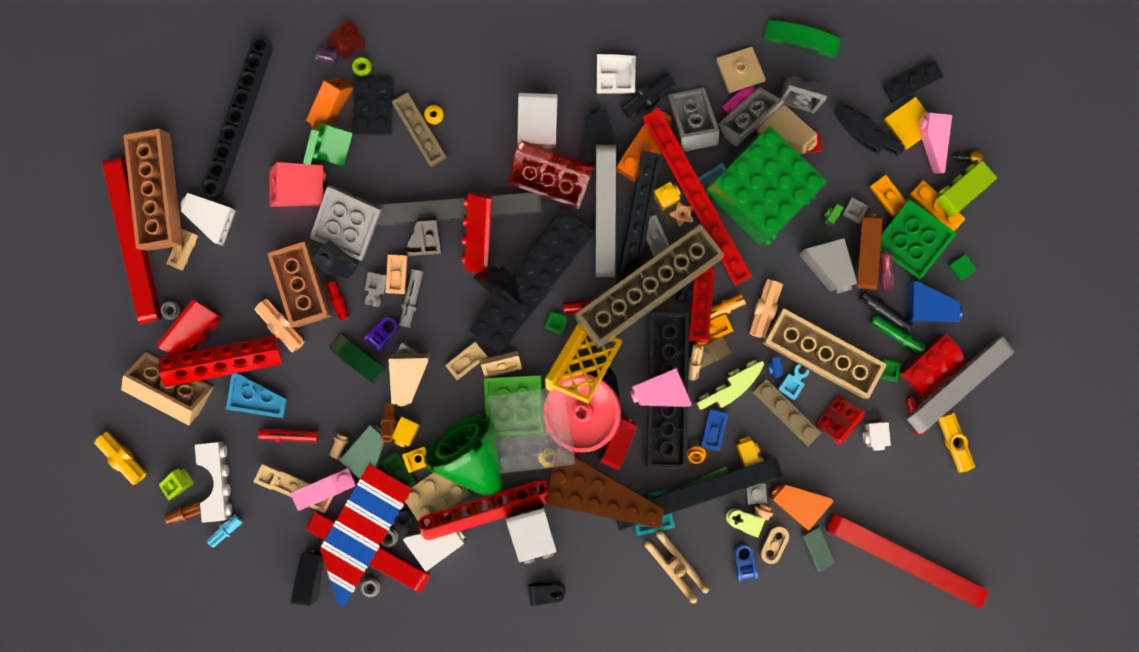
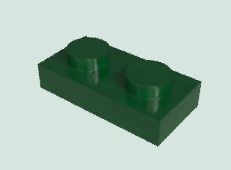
M397 451L380 461L389 476L409 488L418 483L412 473L408 472L405 462Z

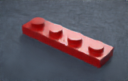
M709 268L694 281L689 341L704 343L709 341L715 268Z

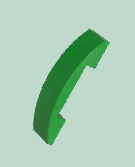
M774 20L767 21L763 37L764 40L779 44L785 42L818 51V54L834 58L837 57L841 41L840 38L812 27Z

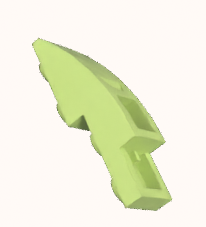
M753 360L747 363V368L742 371L738 368L728 373L730 377L726 378L729 386L723 384L715 388V393L711 395L705 393L698 397L699 401L696 402L698 409L701 410L715 402L719 408H722L734 401L755 381L764 366L763 361L757 362Z

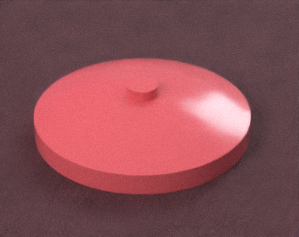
M583 374L573 377L575 384L586 381ZM587 374L589 380L597 378V376ZM570 378L562 380L560 385L566 387L572 385ZM601 380L589 403L554 389V391L548 393L545 401V424L552 438L562 447L575 452H590L606 445L616 434L621 420L620 402L615 391L604 380ZM588 385L577 388L579 393L587 396L589 392Z

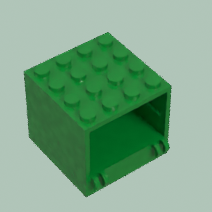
M769 126L705 191L708 197L757 245L766 242L765 244L769 246L771 243L770 239L774 240L778 231L804 205L807 206L810 203L809 200L815 198L814 194L827 181Z

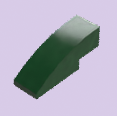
M340 334L330 348L333 353L371 383H375L386 369L342 334Z

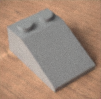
M791 76L785 79L779 98L783 100V105L815 113L825 102L827 94L824 87L819 86L820 84L812 81L807 83L801 81L799 77Z
M705 87L668 94L676 138L683 151L718 145L720 130Z

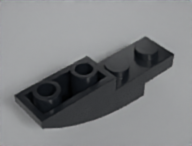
M840 105L836 109L835 115L844 129L869 151L877 155L883 149L895 156H899L903 152L905 145L901 144L900 140L885 136L881 130L871 129L874 121L870 120L869 116L858 114L847 105Z

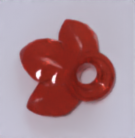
M345 22L340 26L339 30L331 32L327 40V47L338 48L341 57L347 60L354 54L355 49L359 51L364 50L365 40L358 33V28L354 23ZM348 29L352 30V33L350 35L346 34V31Z

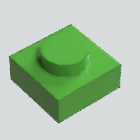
M836 204L833 208L830 206L824 214L826 219L823 223L828 226L833 225L844 207Z

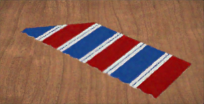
M370 464L367 466L320 548L337 604L343 608L345 603L349 601L350 594L354 592L355 586L358 585L360 577L364 575L370 560L373 559L375 552L379 549L380 543L383 542L384 535L388 533L389 527L394 523V518L398 516L404 501L407 500L409 493L413 490Z

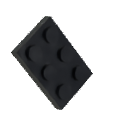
M354 77V135L392 136V78Z

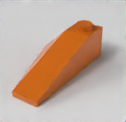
M662 111L665 119L667 120L670 126L672 117ZM646 123L616 167V172L634 183L636 182L641 151L662 154Z

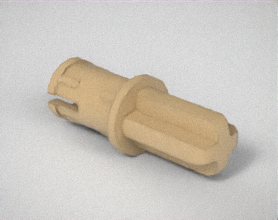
M693 345L692 355L689 358V380L699 378L700 367L703 365L701 358L704 347L702 345Z

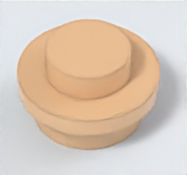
M765 504L756 505L754 508L756 510L754 514L766 520H769L770 516L774 514L770 511L771 507Z

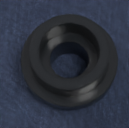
M406 508L400 509L398 516L394 518L396 525L401 528L409 527L414 520L413 513ZM405 514L408 517L407 521H402L401 515Z

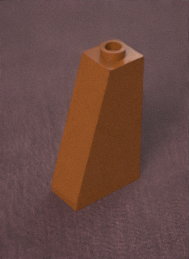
M867 214V218L862 219L857 288H878L883 218H879V214Z

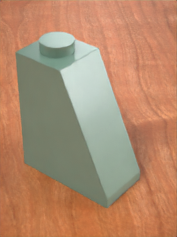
M370 425L339 460L359 479L369 464L377 469L379 467L386 442L380 440L382 428L379 425Z

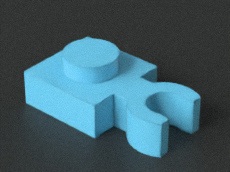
M800 364L794 367V375L787 374L777 389L792 400L797 398L805 385L801 382V379L809 374V370H805L803 374L798 372Z

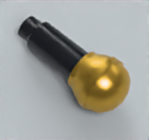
M979 151L956 153L952 155V159L978 164L983 160V154Z

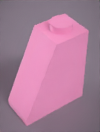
M677 369L632 387L633 391L630 392L634 403L638 402L639 405H692Z

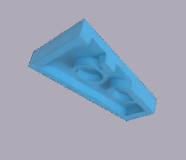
M234 373L231 375L226 409L284 418L288 399L239 373Z

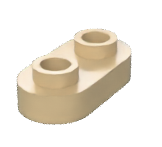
M775 526L769 531L760 550V556L766 563L774 564L779 561L789 540V533L785 528ZM777 532L781 533L780 539L775 538ZM768 550L773 551L772 556H767Z

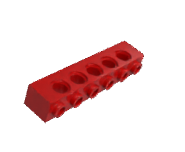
M276 335L161 357L159 358V375L164 385L169 387L282 364L281 348Z

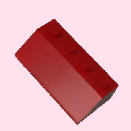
M469 191L468 196H464V208H467V215L463 217V227H467L466 234H463L462 245L466 246V253H462L461 263L465 264L466 271L477 274L489 268L492 192Z

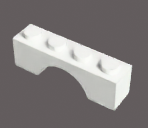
M224 442L195 445L196 464L205 467L211 473L214 480L211 495L200 503L202 523L230 519L233 509L232 504L229 503L231 488L227 484V476L229 475V468L225 463L227 448Z

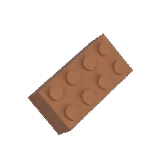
M301 242L267 253L290 327L298 328L332 317L316 264L311 261L313 254L308 243Z

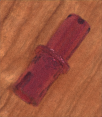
M884 252L880 254L883 291H892L894 288L893 273H895V269H893V253Z

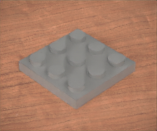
M329 185L323 197L310 238L322 244L331 241L349 256L362 261L366 255L383 208Z

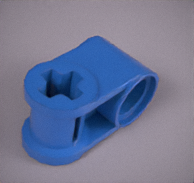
M744 542L737 543L733 548L738 582L747 578L758 579L752 549ZM746 548L748 550L747 555L740 557L739 551Z

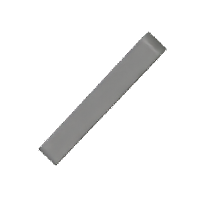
M596 145V278H615L616 145Z
M1003 335L993 340L906 417L907 421L918 434L926 431L1015 352L1013 346Z

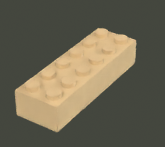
M786 309L779 310L766 338L762 342L767 347L863 399H869L887 365Z

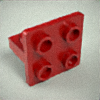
M837 396L815 425L827 433L837 444L841 445L862 420L865 412L841 396Z

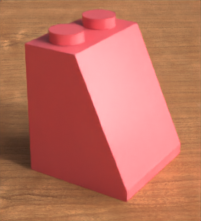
M276 162L269 169V206H320L326 192L323 190V182L326 181V172L323 171V165Z

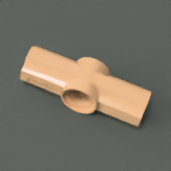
M769 279L766 280L761 298L758 299L755 306V316L749 331L750 335L762 339L766 338L770 322L774 319L778 308L777 301L783 284Z
M266 298L256 306L254 310L267 323V328L273 335L280 338L291 352L298 350L305 343L300 334L293 327H290L288 318L283 313H280L269 299Z

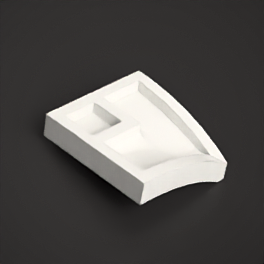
M597 54V94L635 93L636 56Z

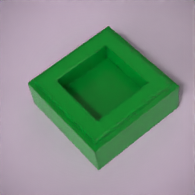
M966 254L948 265L959 281L977 270Z
M551 310L544 328L562 335L569 317Z
M881 359L887 365L880 378L898 382L902 363Z

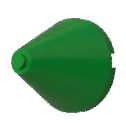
M476 414L456 422L443 432L445 437L438 444L434 441L428 448L424 457V463L432 473L485 497L502 492L503 482L495 425L487 415L483 418L481 414Z

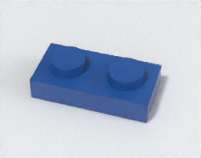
M709 409L701 447L720 451L729 414Z

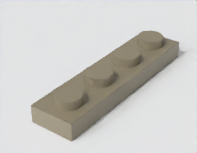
M407 92L393 100L392 104L430 168L445 160L447 157L409 93Z
M767 379L752 392L806 446H809L821 434Z

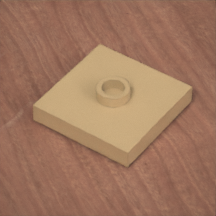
M753 47L716 58L729 93L765 82V76Z

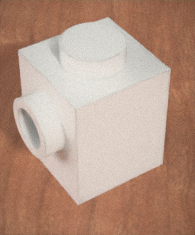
M889 422L864 423L863 441L867 447H873V450H885V446H891Z

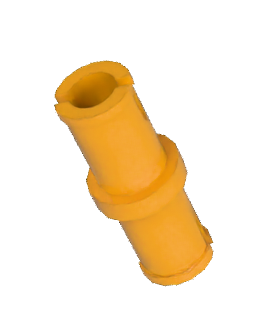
M740 293L726 301L725 299L721 300V303L711 308L710 320L725 313L730 314L732 310L746 305L742 294Z

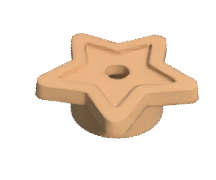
M678 202L677 209L670 213V216L677 219L678 226H681L684 222L694 221L691 216L692 206L686 207Z

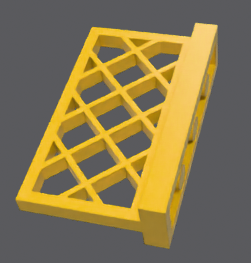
M578 323L545 378L546 389L550 391L556 389L589 403L619 350L622 340L614 337L609 341L615 344L614 348L606 350L603 345L601 347L602 351L592 353L590 347L595 346L593 342L588 343V335ZM587 348L590 355L579 357V350ZM605 355L606 362L597 365L595 358ZM592 359L594 366L584 369L582 362ZM579 363L581 370L571 372L570 365ZM596 370L597 378L589 380L586 373ZM583 374L586 381L575 384L573 377ZM567 378H570L572 382L570 386L560 385V382ZM588 385L589 392L587 396L579 393L577 388Z

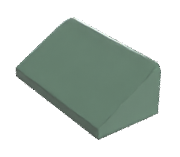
M820 527L801 534L817 571L820 572L835 563Z

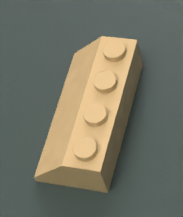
M147 352L123 375L121 388L122 391L187 425H190L200 414L213 389L211 385L201 380L166 387L159 375V358Z

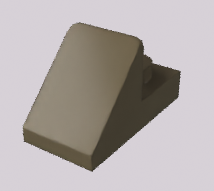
M723 336L703 346L701 358L703 365L700 369L732 353Z

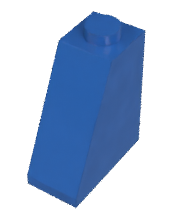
M914 281L909 283V321L960 322L963 314L960 302L920 282Z

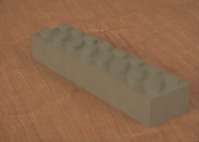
M700 224L577 312L575 319L599 349L718 263L724 256V253Z

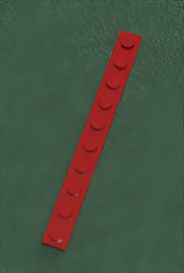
M660 108L642 117L701 225L724 253L721 261L733 283L737 285L752 277Z

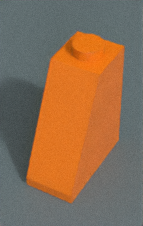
M341 77L323 81L306 119L311 124V127H313L315 120L332 125L352 93L354 85Z
M786 484L777 485L772 490V496L770 497L808 531L834 502L829 497Z

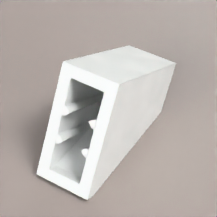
M187 193L186 197L181 201V212L214 243L223 246L236 210Z
M462 531L433 540H425L421 533L408 535L403 539L425 571L466 542Z

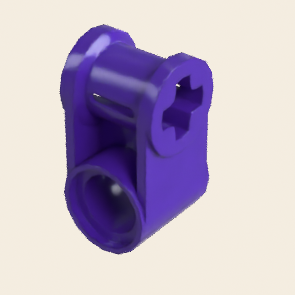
M390 317L382 319L365 336L364 340L370 342L376 348V352L379 353L399 331L398 320ZM388 321L394 323L392 331H388L385 327Z

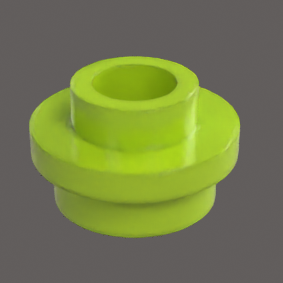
M358 57L354 60L352 68L357 75L366 76L370 73L372 65L367 58ZM364 64L366 66L365 69L360 70L359 66Z

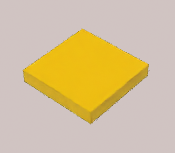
M915 97L884 119L896 138L902 142L901 144L905 145V150L922 139L919 121L922 114H926L927 111Z

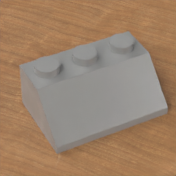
M759 87L718 124V127L725 139L738 147L778 111L784 102L782 99Z

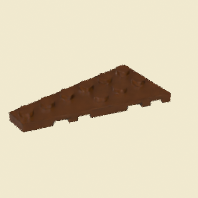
M556 448L546 505L661 529L665 508L639 495L629 487L622 485L593 466L579 460V458L569 454L562 448Z

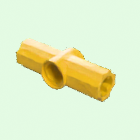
M955 413L943 415L938 422L945 437V446L950 450L958 473L972 470L975 468V464L968 449V440L961 431ZM956 437L959 439L960 442L958 447H954L953 440Z
M109 431L96 439L94 443L107 456L110 466L120 471L132 485L137 484L146 476L147 472L136 462L134 454L126 446L121 445Z

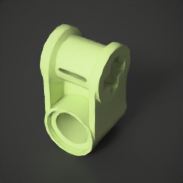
M732 508L726 513V520L733 527L752 536L759 537L765 519L737 508ZM733 515H738L740 519L734 521L732 517Z

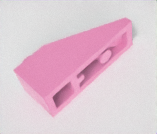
M926 113L922 114L919 121L920 135L933 173H945L952 115Z
M346 468L290 494L297 510L300 511L356 485L349 469Z

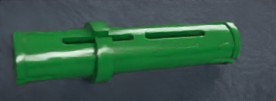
M878 314L874 316L870 325L900 342L903 347L906 346L919 355L926 348L927 344L913 337L912 333L901 330Z

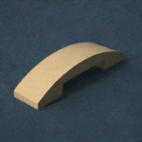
M265 464L261 465L253 481L270 490L274 489L292 497L290 493L311 484ZM333 496L309 507L325 513Z

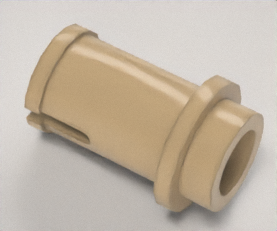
M337 433V436H334L335 441L329 455L333 458L341 459L345 445L349 441L348 436Z

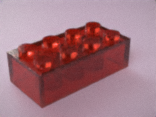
M522 141L516 150L507 183L580 209L594 166Z

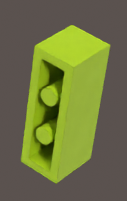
M983 161L977 165L972 163L964 170L966 172L964 176L962 174L958 175L952 180L953 185L951 187L947 185L939 191L940 196L935 201L949 217L962 210L997 179L996 175Z

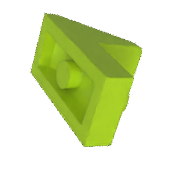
M178 468L172 471L159 486L170 501L193 486L194 482L185 469L179 470Z

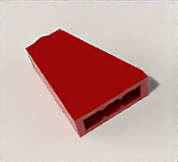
M628 417L620 420L616 434L608 442L600 458L601 462L617 470L620 469L638 428L634 425V420Z

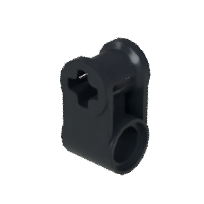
M557 581L529 584L530 605L540 606L561 602L566 593L565 585ZM554 588H558L559 596H556V593H554Z

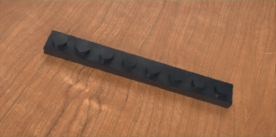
M641 151L616 284L641 267L662 154Z

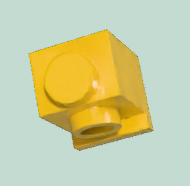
M750 436L739 439L740 443L736 444L744 467L764 461L763 457H758L760 450L757 442L754 443Z
M427 446L402 455L409 473L426 467L424 457L428 450ZM417 455L422 457L420 463L415 460Z

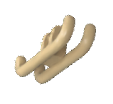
M658 531L656 533L657 538L673 557L667 561L651 541H646L644 546L689 601L696 603L697 597L681 577L687 572L703 593H707L709 587L662 531Z

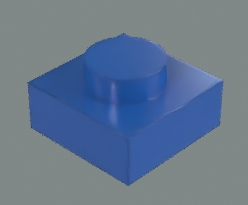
M780 357L770 358V362L767 363L768 373L772 374V377L783 376Z

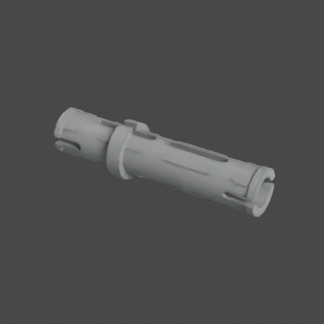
M414 269L411 270L405 301L401 306L403 310L398 324L411 328L413 313L417 309L415 305L424 273Z

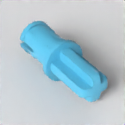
M234 514L223 525H219V529L207 539V543L211 547H215L226 536L230 537L231 533L243 523L242 519L237 514Z

